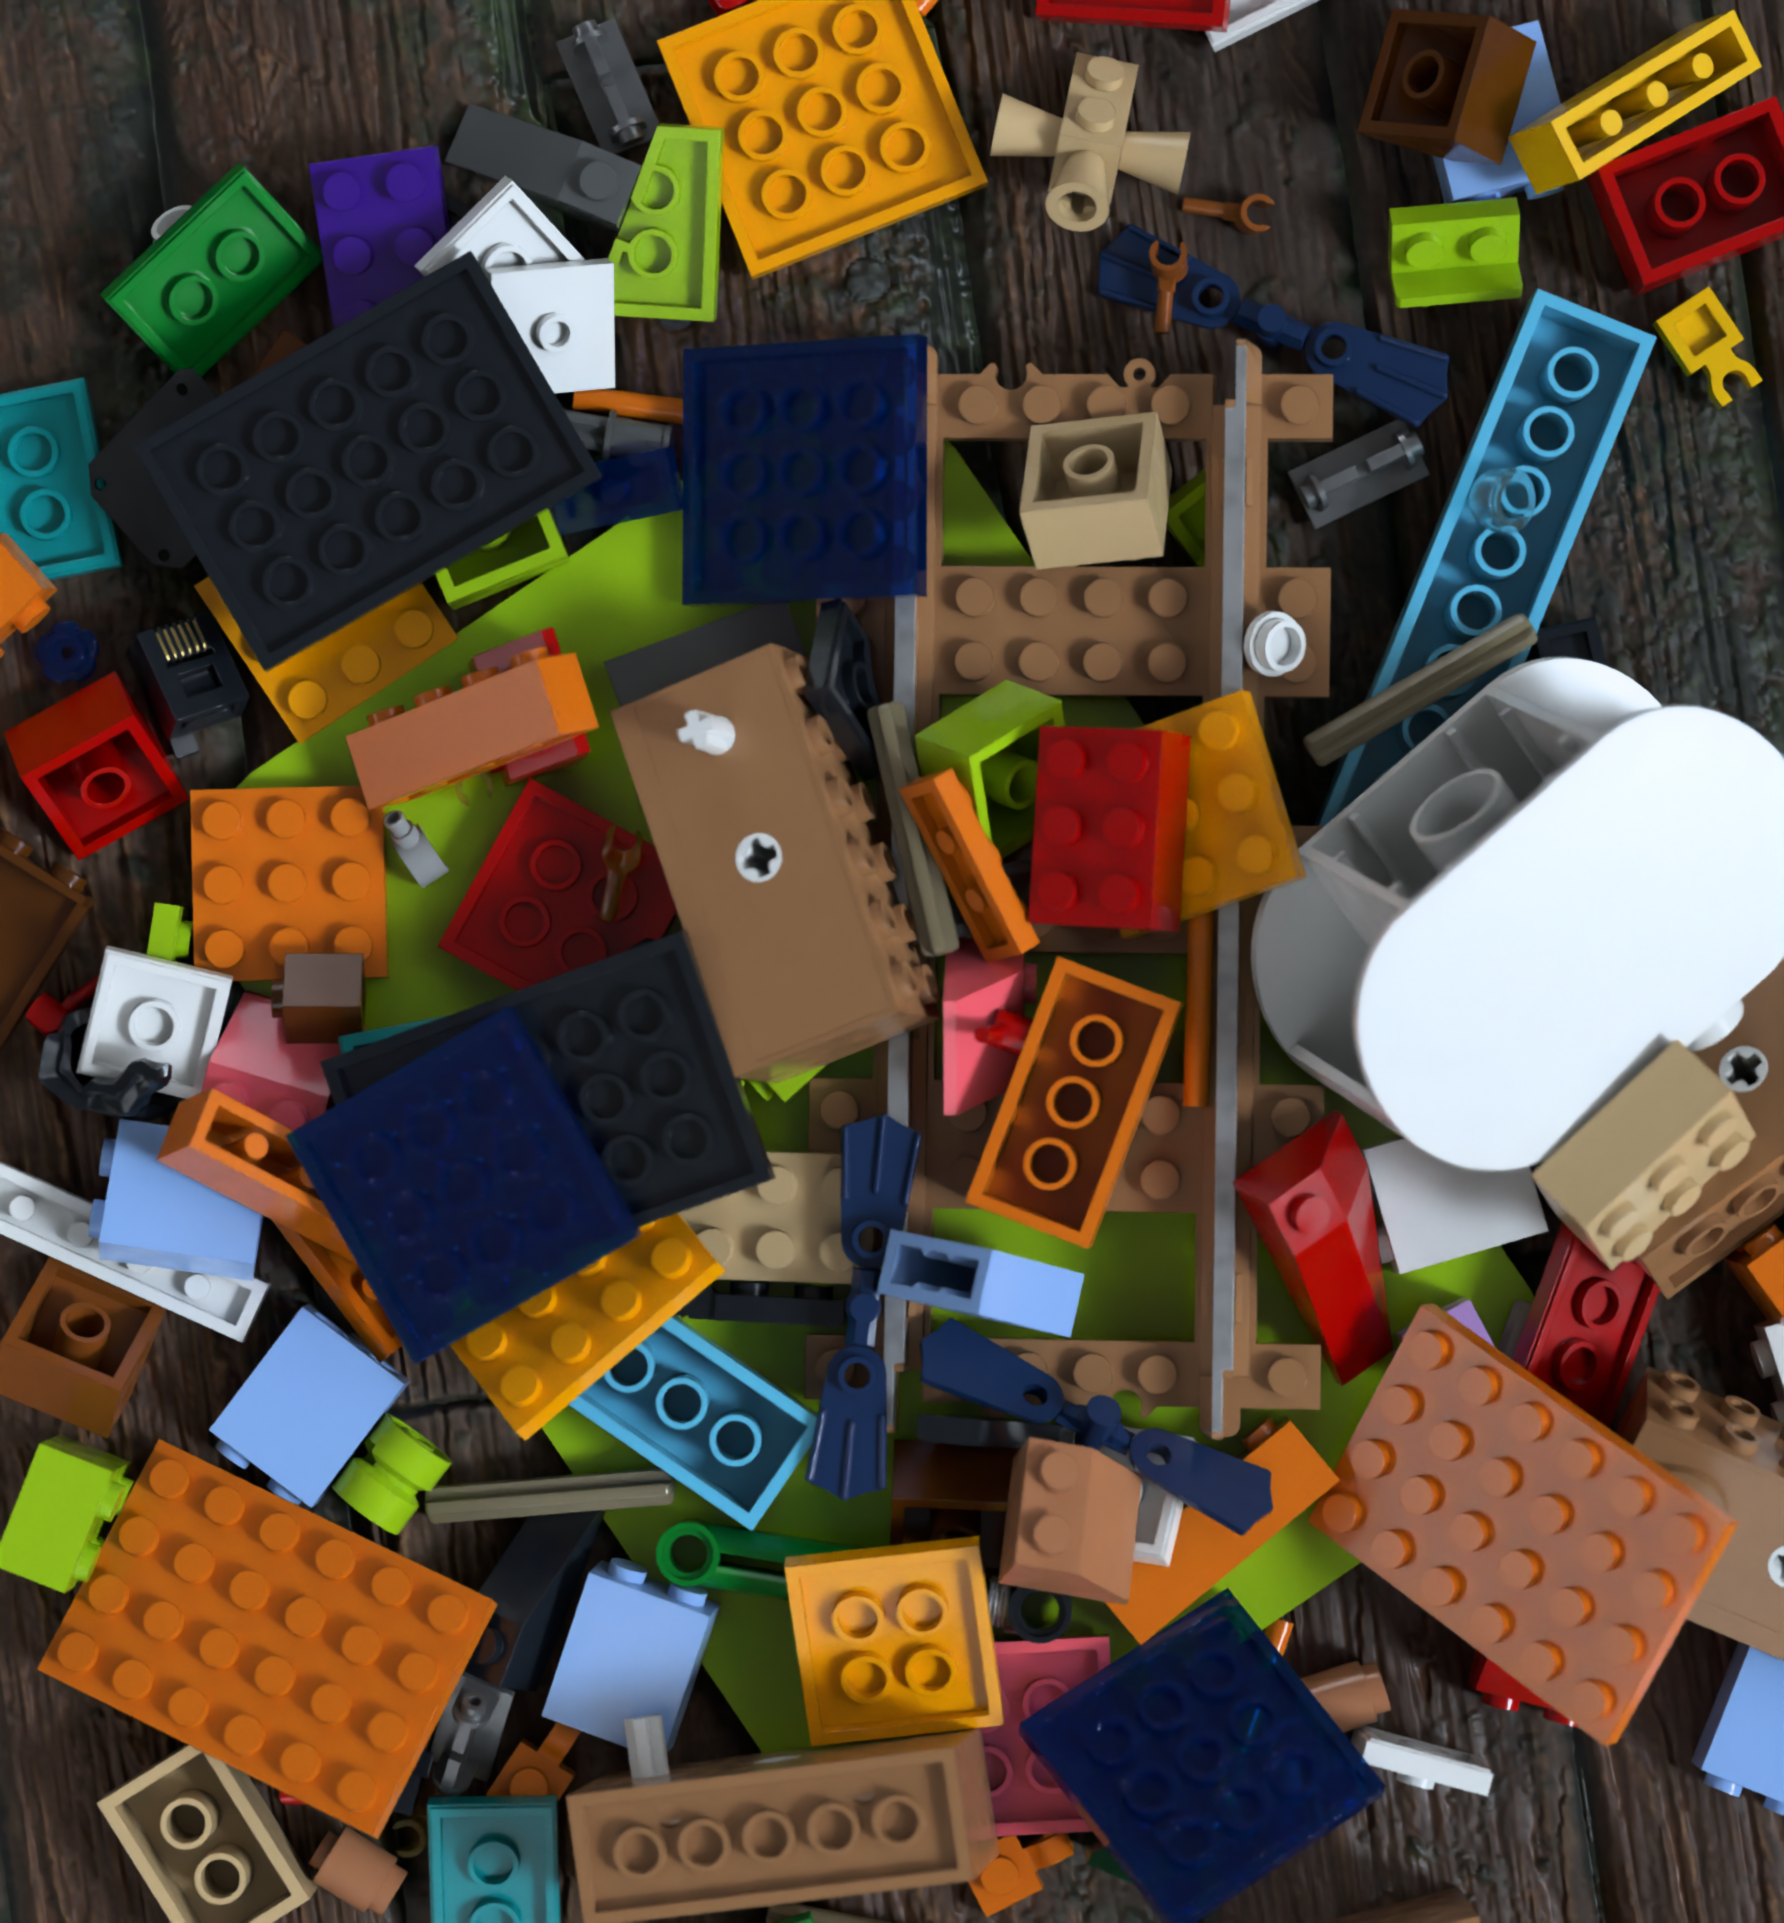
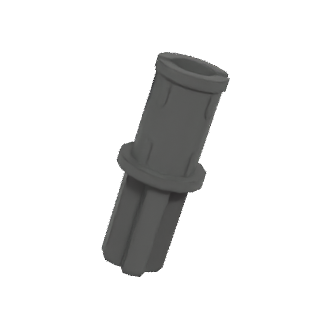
M564 409L586 449L603 452V460L609 461L611 456L643 460L644 462L660 464L662 466L667 465L672 442L673 425L647 423L618 417V411L611 410L609 417Z

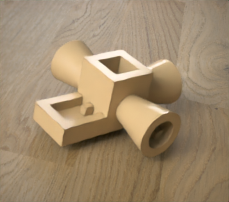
M1077 52L1063 118L1004 93L1002 94L990 156L1055 157L1045 207L1049 217L1057 225L1067 230L1077 232L1090 231L1100 227L1107 220L1118 170L1178 195L1191 132L1126 131L1139 67L1137 64L1118 61L1111 57H1098Z

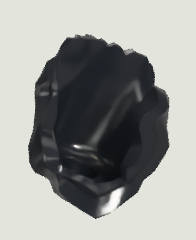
M89 1007L66 1014L60 1023L58 1033L48 1034L43 1044L38 1079L50 1091L76 1110L98 1112L125 1120H153L168 1115L177 1108L179 1102L186 1100L185 1098L157 1092L169 1083L172 1077V1065L154 1062L146 1058L132 1061L116 1078H97L76 1073L91 1013V1008Z

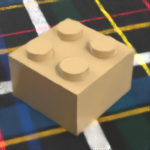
M1157 412L1031 426L1019 514L1036 570L1124 560L1133 561L1163 556L1172 466Z

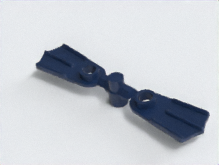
M1128 224L1113 242L1099 252L1100 276L1098 296L1156 314L1157 280L1151 273L1150 247L1154 241L1159 240V262L1165 265H1172L1179 260L1180 249L1133 224ZM1187 253L1188 271L1186 276L1176 283L1171 319L1205 329L1221 328L1232 321L1235 325L1255 332L1258 342L1270 350L1280 349L1286 345L1302 352L1305 346L1307 364L1315 374H1333L1334 385L1414 428H1418L1432 411L1448 399V354L1341 322H1327L1316 327L1311 332L1312 325L1287 316L1284 310L1276 304L1263 306L1244 297L1241 301L1239 289L1229 276ZM1207 289H1217L1223 294V300L1215 308H1206L1199 302L1202 292ZM1337 339L1345 344L1346 351L1343 356L1338 359H1329L1323 355L1321 349L1328 340Z
M884 1113L864 1121L844 1124L841 1127V1245L848 1259L860 1267H853L851 1292L845 1300V1311L848 1315L845 1344L851 1346L838 1351L828 1365L805 1480L827 1490L842 1501L886 1488V1368L881 1357L874 1350L868 1348L875 1346L877 1318L880 1316L882 1309L879 1298L880 1294L877 1293L882 1269L873 1268L883 1266L891 1229L903 1231L922 1134L903 1126ZM869 1226L879 1228L883 1234L882 1246L873 1252L863 1250L858 1242L860 1232ZM853 1363L864 1364L869 1370L868 1382L859 1388L849 1386L844 1379L845 1370Z
M949 1318L938 1330L923 1338L920 1342L922 1360L920 1381L922 1383L1031 1423H1046L1057 1416L1055 1421L1057 1424L1076 1432L1074 1442L1078 1446L1090 1447L1099 1451L1103 1445L1121 1455H1126L1129 1449L1130 1462L1141 1476L1240 1536H1244L1256 1522L1269 1515L1273 1510L1270 1490L1271 1472L1269 1470L1162 1429H1146L1134 1437L1135 1433L1125 1429L1122 1423L1119 1422L1121 1408L1111 1397L1105 1395L1094 1396L1089 1400L1087 1406L1083 1404L1074 1405L1066 1400L1064 1401L1063 1391L1053 1377L953 1318ZM1032 1394L1037 1396L1041 1400L1042 1405L1036 1406L1028 1403L1023 1395ZM1147 1453L1158 1454L1164 1459L1165 1465H1157L1151 1462L1147 1457Z

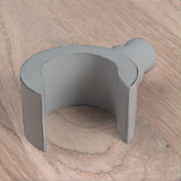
M399 810L391 811L386 815L384 824L390 829V836L393 839L391 842L422 888H425L450 871L447 864L442 861L424 834L425 831L419 823L414 825L410 820H406L404 814Z

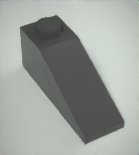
M470 103L444 161L445 164L495 185L506 175L514 181L529 199L617 236L642 168L641 165L582 140Z

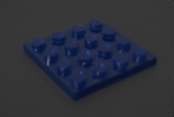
M919 334L683 349L682 605L703 607L820 602L834 599L866 600L927 597V337Z
M513 1005L502 1009L285 1135L414 1365L643 1235Z
M1228 1588L1019 1724L1018 1734L1163 1923H1196L1381 1798L1386 1787Z

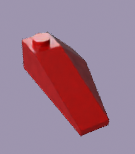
M1334 1110L1232 1183L1311 1335L1317 1344H1321V1354L1338 1384L1344 1386L1393 1351L1368 1164L1342 1113Z

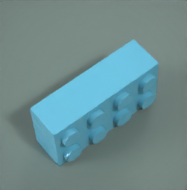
M674 1315L568 1404L751 1531L755 1528L812 1445L818 1416L815 1410L686 1321Z

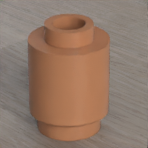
M1358 1660L1300 1678L1299 1682L1302 1692L1291 1695L1302 1731L1315 1729L1319 1740L1378 1722V1714L1391 1711L1388 1695L1375 1661L1360 1666Z
M347 1826L340 1837L328 1831L308 1863L319 1870L312 1882L363 1914L368 1908L379 1916L383 1915L408 1874V1871L395 1864L398 1860L396 1856Z

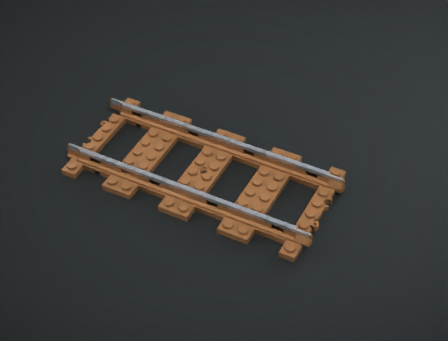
M909 339V345L900 350L898 354V374H820V440L882 441L881 566L817 565L816 626L821 603L838 598L846 602L872 642L871 665L874 685L880 704L902 702L906 709L914 749V735L941 719L942 696H979L1006 679L1051 697L1203 698L1204 704L1239 690L1250 691L1264 738L1265 698L1330 699L1331 568L1267 567L1268 442H1333V374H1262V353L1257 346L1247 339H1236L1235 399H1225V405H1217V376H1214V374H1170L1159 387H1154L1157 379L1155 368L1151 362L1142 358L1133 359L1126 365L1123 375L1127 387H1120L1109 374H1042L1034 364L1028 363L1026 365L1027 377L1023 385L1017 389L1008 390L998 384L997 376L999 370L994 363H990L980 374H938V353L934 347L920 339ZM1142 371L1146 373V376L1143 380H1136L1134 378L1135 374ZM1157 412L1165 442H1206L1205 567L1075 566L1036 570L1035 566H944L945 441H1029L1030 429L1033 425ZM919 458H921L920 504L918 503ZM1245 459H1246V505H1245ZM1267 611H1278L1290 615L1302 628L1306 638L1305 654L1299 665L1291 671L1274 677L1261 675L1252 670L1244 654V638L1249 625L1258 615ZM880 776L877 777V822H872L878 842L885 843L894 858L898 876L892 882L900 904L905 903L908 906L904 875ZM1291 826L1298 849L1324 826ZM1033 840L1001 859L1002 864L1032 859ZM1264 893L1210 911L1214 912L1209 1107L1183 1106V1083H1154L1106 1211L1196 1213L1194 1341L985 1337L1053 1377L1063 1391L1064 1401L1066 1400L1074 1405H1087L1094 1396L1105 1395L1112 1398L1120 1390H1130L1137 1394L1141 1400L1140 1415L1142 1417H1147L1157 1406L1199 1407L1200 1430L1212 1440H1222L1224 1437H1232L1237 1434L1241 1425V1408L1321 1409V1344L1257 1342L1258 1231L1232 1183L1324 1118L1325 1085L1260 1084L1261 1009L1252 978L1251 940L1257 910ZM1188 920L1180 922V932L1154 931L1134 939H1122L1119 929L1034 924L1032 927L1040 943L1025 953L1187 955ZM972 935L958 937V939H974ZM919 943L914 944L921 965H928L938 984V956L925 957L921 953ZM1238 995H1239V1040H1238ZM937 1020L912 1030V1039H910L909 1031L873 1045V1079L812 1078L809 1081L808 1152L841 1153L842 1125L864 1121L882 1113L903 1126L920 1132L922 1140L903 1232L933 1238L934 1208L982 1209L966 1203L965 1200L1006 1094L1005 1092L959 1115H944L943 1080L936 1079ZM879 1228L877 1250L883 1244V1234ZM880 1294L879 1298L882 1309L880 1316L877 1318L875 1346L868 1348L874 1350L881 1357L886 1368L887 1433H894L898 1430L899 1372L921 1370L922 1360L919 1345L923 1338L932 1333L933 1307L908 1301V1316H906L907 1300ZM1234 1294H1235V1322H1234ZM808 1333L805 1335L804 1399H821L828 1365L832 1357L841 1349L851 1346L845 1344L846 1334ZM861 1363L849 1365L844 1373L845 1382L854 1388L864 1386L869 1380L868 1368ZM922 1383L921 1401L923 1402L968 1401ZM1023 1395L1030 1404H1042L1041 1400L1035 1395ZM981 1406L984 1414L990 1418L1000 1419L1008 1415L996 1409Z

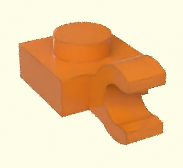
M556 1722L540 1747H537L523 1737L486 1795H558L559 1801L576 1774L574 1770L561 1761L581 1731Z
M1068 1833L1042 1834L1025 1844L1022 1843L1019 1835L997 1836L999 1855L973 1881H968L986 1918L1043 1889L1044 1884L1037 1870L1057 1864L1074 1855L1073 1849L1075 1846Z

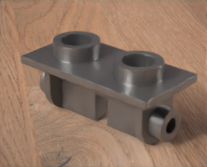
M612 18L598 25L595 19L573 27L572 32L574 35L556 42V45L600 148L618 155L652 141L659 122L615 19Z
M1399 419L1287 472L1314 529L1320 528L1430 475L1421 457L1425 453L1417 434L1414 431L1409 432L1406 423Z
M463 1672L439 1719L430 1752L434 1753L432 1761L437 1763L432 1778L437 1791L445 1797L458 1796L469 1788L473 1778L485 1782L488 1781L515 1691L500 1688L474 1675Z

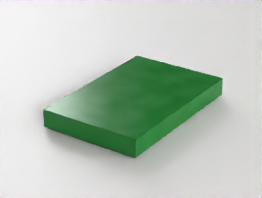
M238 162L105 288L100 295L174 373L181 368L194 369L202 377L323 262L322 250L252 174Z

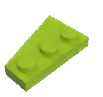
M661 123L657 126L632 192L628 210L608 257L614 263V316L714 322L717 319L724 127Z

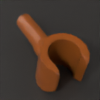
M1253 194L1240 203L1228 201L1224 203L1185 196L1182 212L1233 221L1236 228L1242 234L1256 236L1270 229L1271 226L1252 223L1247 216L1248 206L1255 205L1260 208H1271L1275 203L1269 196L1264 194Z
M1156 240L1149 250L1151 273L1157 280L1156 291L1158 292L1154 333L1170 334L1173 295L1176 291V283L1180 282L1188 271L1187 248L1181 242L1179 260L1172 265H1165L1159 262L1160 247L1159 240Z

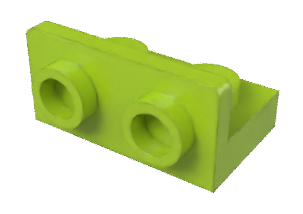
M1517 197L1389 208L1388 269L1396 307H1428L1433 305L1520 298L1522 296L1523 283L1518 264L1520 210Z

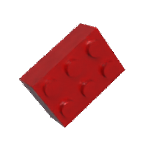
M1776 96L1611 160L1592 172L1586 179L1633 297L1784 238V114Z
M1040 726L1028 923L1070 927L1180 932L1191 750L1190 735L1165 730Z

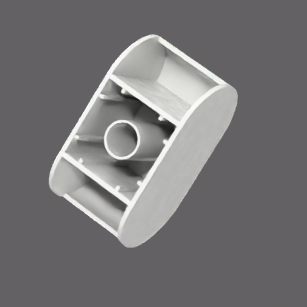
M1566 656L1546 657L1525 662L1502 673L1485 686L1298 849L1306 878L1264 892L1257 910L1251 940L1252 978L1263 1017L1280 1047L1304 1072L1431 1155L1449 1163L1473 1169L1508 1170L1545 1161L1676 1039L1680 1040L1693 1052L1710 1047L1726 1037L1742 1018L1744 1005L1741 998L1770 974L1783 958L1784 760L1767 741L1740 722L1699 707L1684 705L1661 706L1647 690L1634 680L1600 663Z

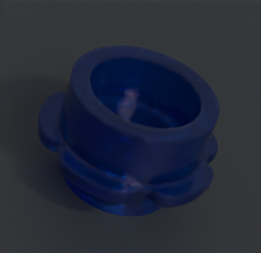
M62 621L52 625L51 632L48 635H42L36 645V658L39 662L43 663V673L51 681L65 684L69 680L81 682L87 679L96 668L95 660L96 655L99 653L96 637L90 630L79 629L78 624L72 621ZM65 647H71L73 650V655L69 659L63 658L61 654Z

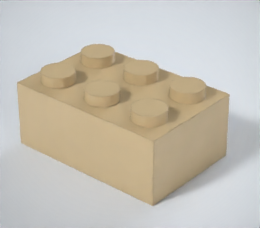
M1676 1039L1535 1170L1531 1177L1559 1219L1612 1271L1621 1261H1630L1639 1256L1650 1244L1653 1232L1671 1215L1678 1216L1686 1212L1699 1198L1701 1187L1719 1170L1726 1171L1738 1164L1748 1152L1750 1141L1756 1137V1134L1732 1090L1680 1040Z
M187 1744L108 1792L97 1802L98 1807L171 1923H273L308 1901L318 1888L312 1882L313 1878L249 1775Z

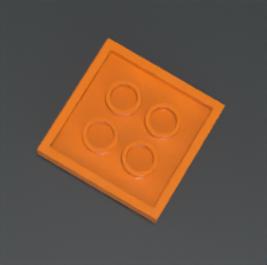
M361 786L190 790L194 966L233 975L232 982L272 981L273 979H284L285 954H363L365 978H389L385 807L368 810Z

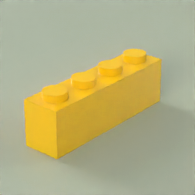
M1733 9L1689 25L1508 136V139L1536 194L1581 180L1761 68L1762 65Z

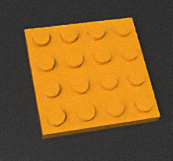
M758 0L657 40L658 48L689 125L724 127L721 204L752 280L988 186V180L915 0Z
M676 1213L419 1305L513 1430L526 1441L726 1270L681 1214Z

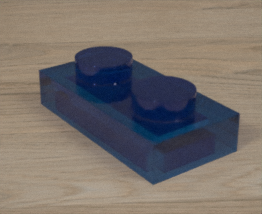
M670 446L594 462L603 478L554 506L560 535L687 509L674 447Z

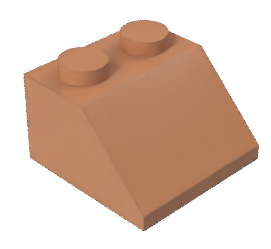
M1029 1437L1013 1457L998 1583L1126 1605L1129 1602L1142 1476L1094 1448Z

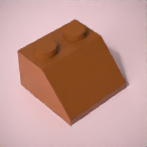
M49 1256L0 1343V1395L108 1439L134 1390L167 1309Z

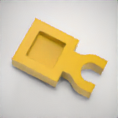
M1709 286L1652 324L1687 377L1699 369L1703 370L1707 376L1709 397L1718 410L1732 401V398L1723 387L1725 375H1738L1747 390L1763 381L1750 363L1736 357L1731 348L1743 341L1744 338Z

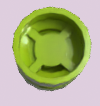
M385 1413L364 1441L368 1454L365 1457H352L331 1486L342 1499L367 1519L387 1532L398 1535L419 1508L415 1495L418 1491H432L451 1466L452 1461L418 1431L397 1417Z

